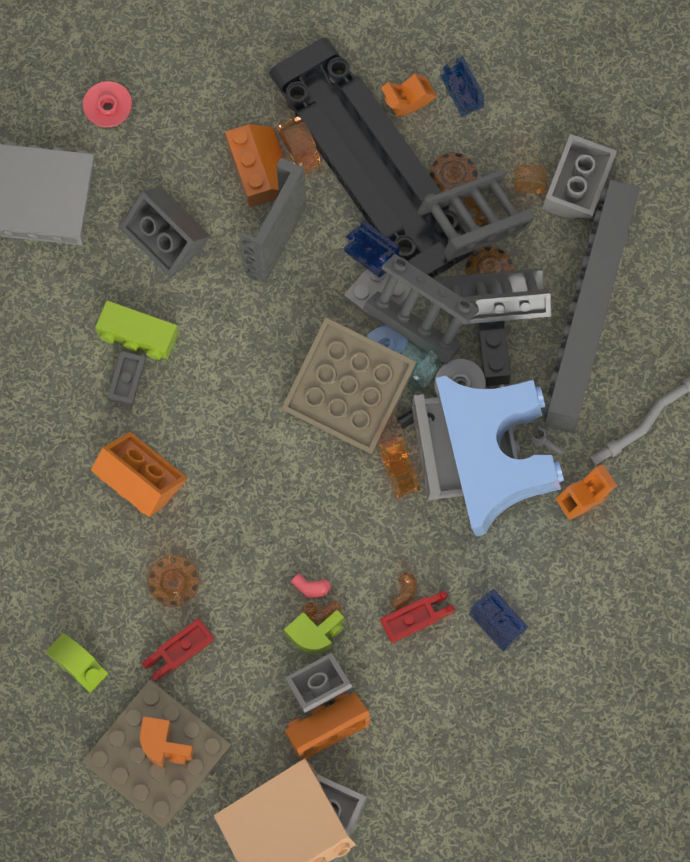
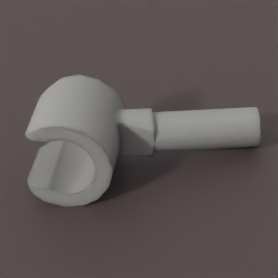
M537 428V432L543 435L541 439L531 435L535 445H544L559 456L564 454L565 451L547 439L545 429Z

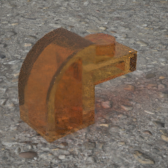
M296 117L276 126L284 148L290 153L293 163L304 167V175L323 167L315 148L316 143L301 118Z
M402 434L377 442L383 469L396 498L421 490L416 470L409 459Z

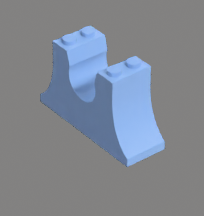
M447 376L436 378L470 524L475 536L486 534L495 518L511 505L529 497L561 489L559 482L564 481L560 463L559 461L554 462L552 455H533L526 459H513L500 450L501 439L509 428L517 424H527L542 416L541 408L545 407L540 386L535 387L534 381L531 380L502 388L476 389L460 385Z

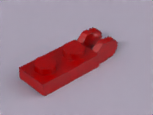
M442 591L429 598L424 597L381 618L380 623L390 643L393 644L454 613L456 610L453 605L446 606L437 612H434L431 606L444 601L448 597L447 592Z
M198 618L158 647L155 653L143 661L142 666L144 669H148L161 658L165 660L167 664L155 671L151 676L153 681L156 682L215 641V638L201 619Z

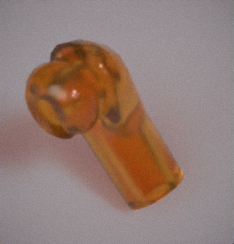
M473 198L464 199V205L476 211V225L481 227L488 225L489 223Z
M404 572L399 576L398 581L401 584L400 593L389 601L396 611L404 607L416 596L417 581L414 575L408 572Z
M335 599L324 608L315 606L312 602H308L302 607V611L308 618L318 623H323L336 610L339 612L342 610V607Z

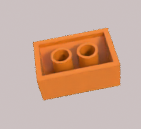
M247 124L225 131L226 143L249 208L275 200L279 195L276 165L280 158L284 157L273 127Z
M128 432L104 446L91 468V471L100 480L106 482L121 497L126 498L141 513L148 517L160 511L188 479L132 432Z
M348 692L343 693L334 699V704L325 707V705L319 706L310 712L312 716L304 720L297 718L287 725L288 728L284 730L285 735L299 761L319 753L370 725V714L355 692L350 695Z

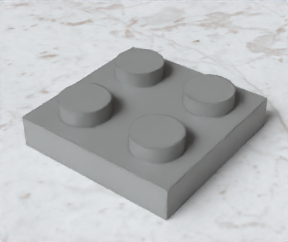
M375 259L344 294V298L379 326L385 325L383 322L363 310L366 301L377 291L382 293L390 276L389 273L381 269L383 264ZM399 280L390 299L402 306L411 288Z

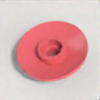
M105 81L92 86L83 99V110L86 117L93 124L100 127H113L121 124L127 119L132 109V99L129 92L124 86L116 82ZM106 105L113 106L111 110H104Z

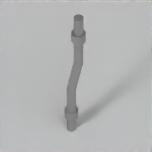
M690 376L681 381L680 386L657 399L637 428L618 440H611L604 445L605 448L590 456L589 460L592 465L595 466L610 456L612 458L622 452L621 449L645 435L664 407L686 393L690 394Z

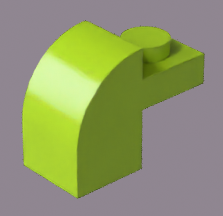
M336 610L317 627L303 612L284 629V634L300 651L308 654H321L332 648V642L328 637L334 638L343 630L344 617Z
M64 633L45 652L90 693L108 675V672L95 661L91 654Z

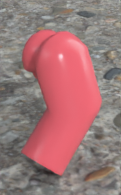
M300 573L291 581L305 597L310 599L324 597L331 589V584L328 580L321 579L320 581L308 582Z

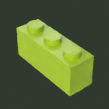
M106 301L95 326L101 340L111 344L116 341L123 344V347L133 352H137V349L147 352L146 355L155 360H160L161 358L168 360L179 334L178 327L175 324L110 301Z

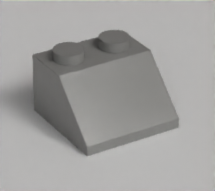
M332 653L285 677L294 698L304 714L352 689L351 683Z

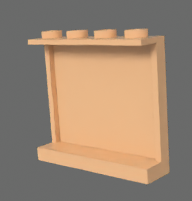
M305 758L214 815L237 862H330L336 857L346 855L350 848L356 845L348 835L317 779V773Z

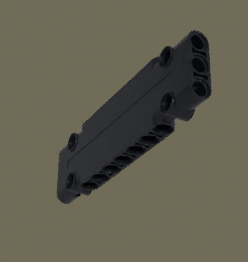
M328 38L319 39L278 63L270 70L269 76L287 100L288 107L295 111V117L299 125L384 246H389L394 254L404 258L408 263L431 278H435L476 251H471L451 260L446 259L443 251L448 245L449 239L432 212L419 216L417 213L422 200L427 195L432 193L437 195L442 193L365 83L359 76L353 75L348 61L341 58ZM337 70H341L344 72L341 75L334 74V72ZM296 94H300L303 96L300 99L292 98ZM449 205L441 208L456 233L466 234L458 223L457 215L449 210ZM401 247H408L411 251L402 253L399 249Z

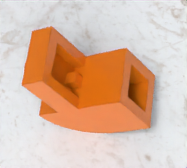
M415 73L401 85L387 82L381 87L385 94V102L393 109L397 117L406 116L423 108L437 97L427 77Z
M602 464L595 467L583 480L569 485L555 500L567 518L571 520L606 500L617 484Z
M143 716L140 743L145 755L151 762L164 767L166 757H170V762L185 764V760L192 761L194 754L192 746L169 742L172 727L169 720Z

